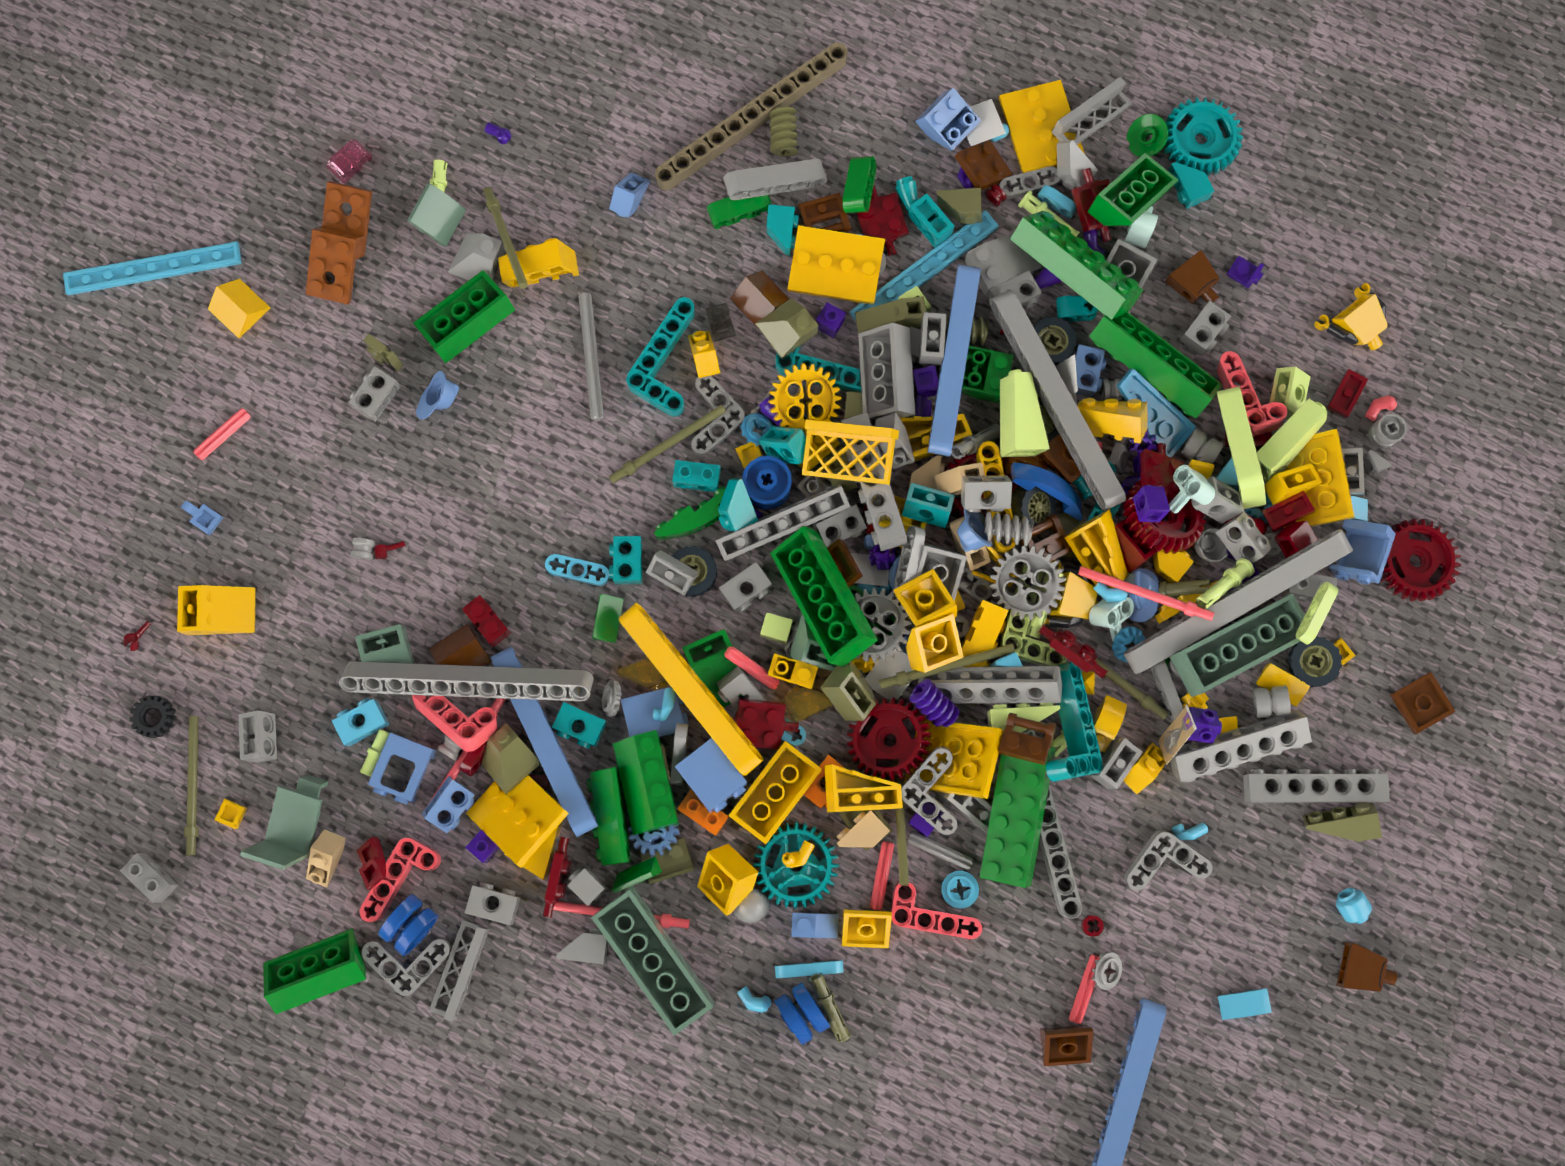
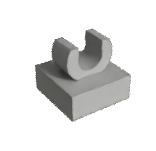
M1115 443L1114 448L1106 447L1105 450L1111 454L1110 458H1106L1107 461L1114 465L1116 472L1123 473L1130 452L1124 444Z

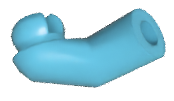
M859 583L857 586L863 592L866 589L869 594H872L873 588H876L878 594H880L882 589H885L886 596L890 594L889 592L892 589L889 583L888 586L879 587Z

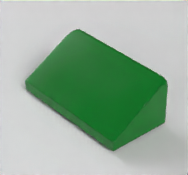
M600 594L592 635L593 640L616 643L620 624L619 617L622 613L624 599Z
M649 858L619 872L613 885V893L626 890L661 874L662 870L657 858Z

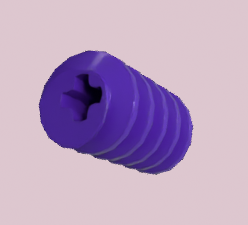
M930 679L921 681L910 695V701L915 703L916 708L921 709V713L926 715L927 719L932 721L936 727L941 725L948 727L959 716L958 707L954 706L953 702Z

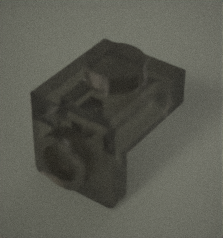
M727 303L706 308L714 342L736 336Z

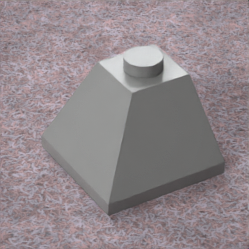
M466 233L448 273L469 281L480 271L484 270L493 279L499 267L498 257L504 256L506 252L503 242L483 233Z

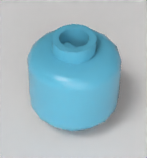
M1350 887L1342 890L1337 895L1336 907L1346 922L1361 924L1368 920L1372 911V905L1361 890Z

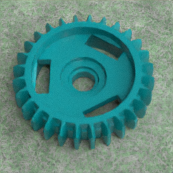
M1196 97L1193 103L1190 99L1186 101L1185 105L1180 103L1166 119L1168 139L1165 144L1167 147L1164 154L1171 153L1168 161L1175 159L1177 163L1204 171L1207 177L1211 171L1215 175L1219 170L1224 171L1227 165L1230 166L1242 147L1241 141L1243 136L1240 134L1243 128L1237 127L1240 120H1234L1236 113L1229 114L1230 106L1226 109L1222 108L1223 101L1217 105L1215 104V98L1211 102H1207V98L1204 97L1202 102H1200L1198 97ZM1190 116L1192 120L1182 132L1176 129L1182 119ZM1217 121L1225 129L1228 138L1224 139ZM1203 135L1206 138V143H1198L1195 140V136ZM1190 154L1208 156L1210 159H1200Z
M795 822L794 828H790L789 823H786V830H782L779 826L777 829L778 833H774L765 846H757L762 851L761 854H754L760 861L753 863V866L759 867L760 871H758L757 876L761 875L762 878L757 884H765L762 893L769 890L771 893L768 899L770 900L776 896L777 905L781 900H784L785 908L788 907L790 902H793L794 909H797L798 902H801L802 906L806 908V901L809 900L812 905H815L814 897L817 896V898L823 900L821 892L830 893L826 887L827 884L835 885L830 878L831 876H838L837 873L832 872V868L839 867L838 864L832 863V860L836 859L838 855H831L830 852L835 846L828 847L826 844L830 841V838L822 840L821 837L824 832L821 831L816 835L815 826L809 831L807 830V823H804L802 829L799 828L798 822ZM812 839L825 858L819 862L811 852L807 862L799 872L791 871L782 862L783 854L799 851L804 840ZM773 844L781 846L773 868L765 866ZM807 884L811 886L810 893L788 895L787 887Z

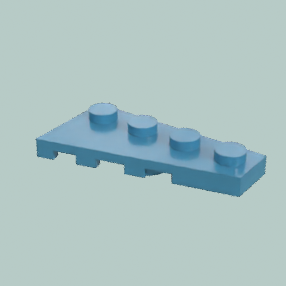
M1130 369L1116 387L1126 402L1130 399H1139L1141 402H1147L1149 435L1155 434L1156 440L1153 443L1156 445L1158 443L1166 444V455L1172 458L1196 426L1136 370Z

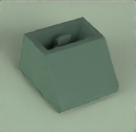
M802 614L789 658L833 671L837 665L828 663Z
M401 624L355 636L362 662L415 664L407 630Z

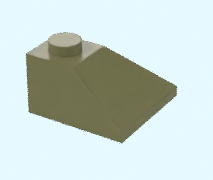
M792 298L755 323L781 359L818 334V324L805 307Z
M505 723L489 737L481 764L504 793L507 794L541 763L518 734Z

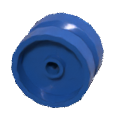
M772 456L758 457L747 465L742 476L750 501L755 508L774 510L782 506L789 498L792 488L791 472L787 465L779 458ZM764 482H770V483H771V484L768 483L767 486L763 485Z
M414 894L407 897L393 911L378 932V935L387 943L397 939L394 949L402 956L409 954L426 937L439 917L431 908L421 911L423 902Z
M803 982L792 988V994L798 1003L794 1005L786 994L781 995L774 1002L791 1033H794L800 1043L804 1045L813 1039V1034L807 1025L809 1022L819 1033H822L831 1026Z

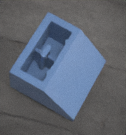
M951 88L944 91L915 122L933 141L952 151L981 120L958 92Z

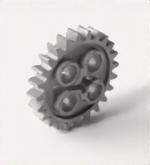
M1023 545L1022 552L1017 547H1014V555L1007 551L1005 553L1007 560L999 558L998 561L1001 566L995 565L993 567L998 573L990 576V578L996 580V583L991 584L990 587L997 588V591L992 596H999L1001 598L996 604L1004 603V609L1008 610L1010 608L1012 610V617L1018 612L1020 613L1021 620L1025 617V614H1028L1029 619L1032 620L1034 613L1039 618H1042V610L1049 614L1051 612L1049 605L1055 608L1058 606L1054 599L1061 600L1063 598L1058 591L1066 589V587L1060 585L1066 578L1059 577V574L1064 569L1056 568L1059 560L1052 562V553L1047 556L1044 555L1045 548H1042L1038 553L1036 552L1035 545L1032 546L1030 551H1028L1027 546ZM1022 561L1027 564L1028 571L1026 573H1020L1017 570L1016 565L1018 562ZM1044 571L1048 573L1049 581L1046 583L1039 581L1037 577L1038 572ZM1009 573H1013L1023 580L1029 577L1032 584L1046 588L1047 592H1043L1033 585L1027 588L1024 581L1010 577ZM1010 582L1017 584L1018 592L1015 594L1010 593L1007 589V584ZM1030 592H1035L1039 595L1040 600L1038 603L1029 601L1028 594Z
M873 588L872 594H869L864 589L863 597H860L857 593L855 597L865 618L874 624L878 623L881 628L893 634L889 636L877 627H873L872 630L875 636H883L884 642L878 646L871 645L856 658L859 659L863 655V660L868 662L869 658L872 657L873 662L877 663L878 657H881L886 662L887 654L895 658L893 651L896 649L902 652L899 645L901 643L907 645L904 637L910 636L911 632L906 630V628L912 627L913 624L906 621L910 618L907 613H904L905 610L899 600H894L895 594L893 592L886 596L885 589H882L880 594H878L876 588ZM869 606H876V611L873 614H866V609ZM888 617H896V621L894 624L889 626L885 625V621Z

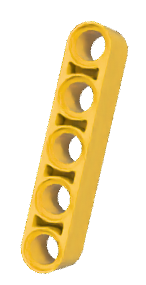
M984 442L980 445L976 454L977 463L982 462L985 476H987L986 473L989 471L995 472L997 476H1004L998 446L993 442ZM982 451H991L993 457L985 458L982 454ZM991 491L983 492L984 499L991 495ZM987 509L991 513L992 519L995 513H999L1002 516L1008 514L1010 521L1013 518L1011 509H1004L1002 512H993ZM996 535L992 537L995 549L1002 554H1005L1007 551L1010 552L1015 547L1014 538H1011L1010 546H1003L1001 542H997Z

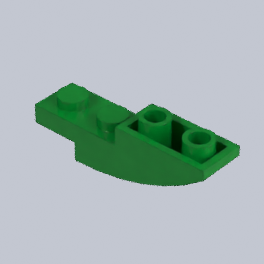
M725 486L720 487L714 493L715 496L711 500L702 501L696 507L697 511H694L690 505L675 511L674 517L668 522L665 520L655 528L657 530L654 532L656 539L670 540L681 538L701 531L717 522L720 517L718 509L726 489Z

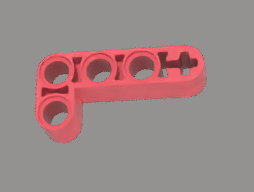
M1232 351L1223 353L1217 367V374L1224 390L1237 387L1233 384L1234 382L1241 385L1243 401L1249 403V405H1245L1248 421L1253 420L1258 423L1252 424L1249 421L1252 436L1279 429L1287 415L1286 406L1280 402H1272L1261 406L1239 355ZM1271 414H1276L1279 418H1275Z
M412 695L416 709L464 751L470 752L478 749L498 730L495 711L489 707L477 710L468 718L444 696Z
M401 839L386 862V877L369 891L361 905V918L366 922L381 920L413 865L422 870H435L441 863L440 854L416 839ZM408 842H411L414 846V850L410 855L404 852V846ZM431 853L434 857V862L428 867L424 863V857ZM396 863H399L402 867V871L398 876H395L392 872V867ZM383 884H387L390 888V892L386 897L380 893V888ZM369 907H375L374 911L377 914L370 916Z
M898 883L895 886L890 912H892L891 921L895 925L967 939H975L980 936L982 925L977 919L914 907L915 887L911 883L906 885L910 888L911 894L907 899H902L898 894L899 888L902 885ZM899 909H904L907 913V918L902 923L897 922L895 919V912ZM922 913H926L930 917V922L925 927L920 926L918 923V917ZM946 917L951 918L953 921V927L948 931H945L941 926L942 920ZM958 919H961L960 924L969 925L970 921H972L976 931H971V935H968V930L959 928V934L956 933L959 927Z

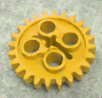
M801 363L799 370L796 365H792V372L785 368L786 376L777 375L780 382H772L776 390L769 391L774 396V399L768 400V403L775 405V407L770 409V412H777V415L773 418L775 421L782 419L780 427L788 425L787 428H799L807 436V429H804L805 421L831 422L830 416L837 417L833 410L840 409V406L835 404V401L840 400L841 397L835 395L840 388L832 387L836 380H828L829 372L822 375V367L814 371V364H810L809 368L806 369V365ZM803 380H806L805 395H806L808 398H810L809 401H806V411H807V419H806V420H804V417H803V416H804V404H803L802 402H800V399H802V398L804 397V392H803V387H802V381H803ZM819 382L821 386L820 391L812 394L810 392L811 384ZM796 383L798 385V392L795 395H789V385ZM817 404L820 405L821 413L817 416H812V407ZM792 406L799 407L800 411L796 417L789 416V409Z

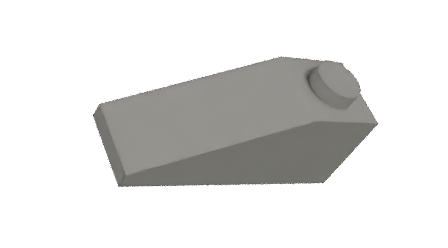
M934 791L951 807L988 833L992 806L985 800L977 797Z

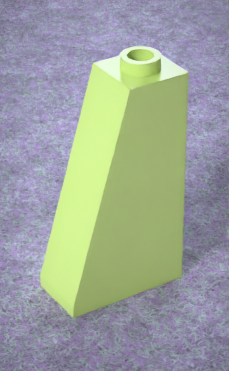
M1020 369L1013 370L1008 373V376L1000 380L1001 457L1037 456L1050 448L1032 373L1021 372Z
M1309 398L1257 452L1265 483L1277 473L1283 472L1325 423L1327 411L1320 402H1314Z

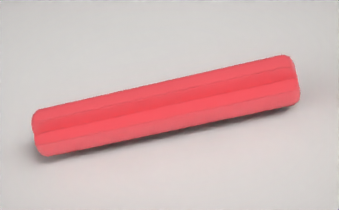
M243 408L239 409L193 451L199 459L204 460L251 417L250 414Z
M735 647L727 648L724 655L728 660L768 688L773 690L777 688L780 683L779 679L768 676L767 670Z
M883 841L881 844L870 901V909L881 911L883 907L894 850V843Z
M1091 955L1088 960L1069 1016V1020L1076 1024L1082 1023L1095 986V981L1092 980L1095 973L1092 969L1096 966L1095 960H1099V957L1096 955Z

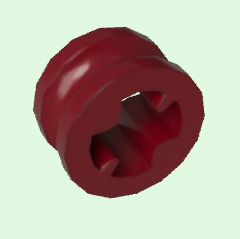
M995 184L991 186V190L985 192L987 199L996 207L1000 206L1001 201L1004 202L1007 199L1005 192Z
M1089 915L1083 919L1081 928L1086 935L1096 937L1104 930V924L1099 917ZM1089 920L1091 922L1097 921L1096 927L1098 930L1096 932L1094 930L1092 932L1088 931L1089 925L1087 922Z

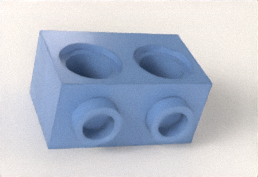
M1078 345L1075 350L1078 391L1075 394L1093 398L1096 392H1100L1102 386V379H1099L1100 371H1104L1107 358H1103L1105 350ZM1085 358H1091L1095 365H1088L1085 362ZM1080 379H1087L1090 382V386H1084Z
M448 776L422 812V816L442 831L448 833L450 829L454 830L457 827L462 812L464 810L467 811L472 806L475 794ZM462 791V798L460 800H451L454 792ZM443 810L449 811V815L445 820L437 819L439 812Z

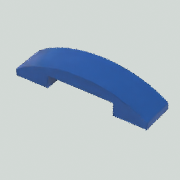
M1013 463L1011 465L1012 482L1028 491L1032 490L1035 486L1062 501L1065 513L1079 521L1083 519L1081 501L1075 490L1065 480L1037 466L1022 463Z

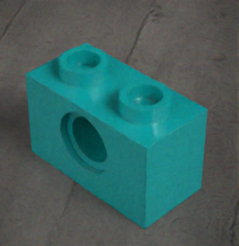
M911 483L902 516L946 528L955 495Z
M563 702L552 728L557 730L556 735L567 740L570 736L578 739L576 744L589 749L590 746L597 747L608 722ZM578 721H583L585 724V728L581 733H575L573 730L574 724Z

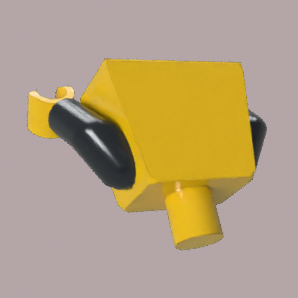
M1363 283L1361 288L1364 291L1356 287L1354 295L1358 299L1331 319L1333 323H1329L1327 315H1321L1319 319L1324 321L1325 324L1315 321L1314 326L1317 330L1321 331L1327 329V333L1350 345L1367 344L1370 350H1376L1383 345L1378 334L1387 328L1386 305L1373 292H1369L1370 285L1368 283Z
M1059 561L1057 564L1058 569H1064L1061 574L1066 578L1060 585L1066 587V589L1058 591L1063 598L1061 600L1054 599L1058 606L1055 608L1050 605L1051 612L1048 615L1051 616L1050 618L1046 617L1044 625L1049 624L1050 627L1069 628L1080 625L1083 620H1089L1091 608L1099 602L1096 601L1098 593L1093 589L1094 586L1089 578L1078 575L1080 569L1068 565L1063 567Z

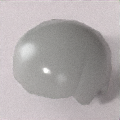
M1205 528L1200 538L1194 543L1197 555L1207 562H1220L1228 556L1227 547L1216 534L1219 530L1218 528Z
M753 887V890L733 911L734 915L743 922L756 923L767 916L770 909L768 896L765 892L762 893L761 889Z

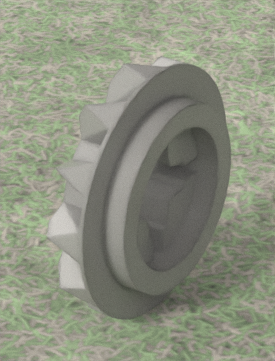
M610 680L603 690L602 709L608 717L615 716L620 709L622 693L621 686L617 680Z
M1107 951L1106 954H1100L1099 960H1095V968L1092 969L1095 973L1092 977V980L1095 981V986L1103 990L1112 989L1118 983L1122 974L1120 957L1115 953Z

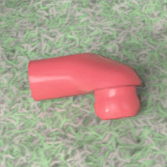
M1387 395L1374 399L1365 417L1375 421L1380 410H1394L1397 407L1395 398Z

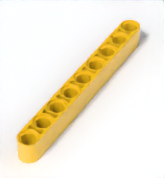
M638 603L633 604L619 617L620 623L735 768L742 775L746 776L763 761V757L645 609Z

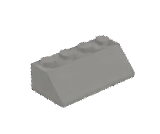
M890 323L859 333L863 414L867 413L869 420H876L893 413H897L900 418L915 415L910 328Z

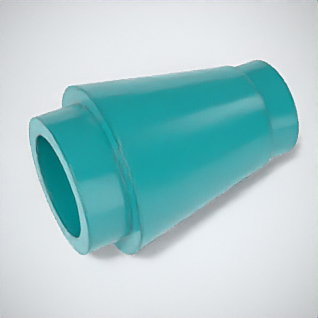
M912 176L897 180V187H895L907 211H909L910 205L918 200L916 181H913Z

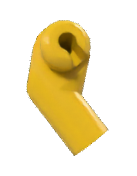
M804 840L799 851L783 854L782 862L789 868L805 865L814 845Z

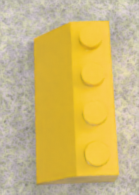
M785 741L729 814V817L764 844H767L822 771V768Z

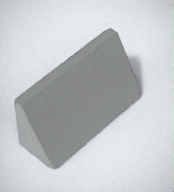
M659 550L654 555L646 571L648 575L684 596L698 575L696 570L662 550Z

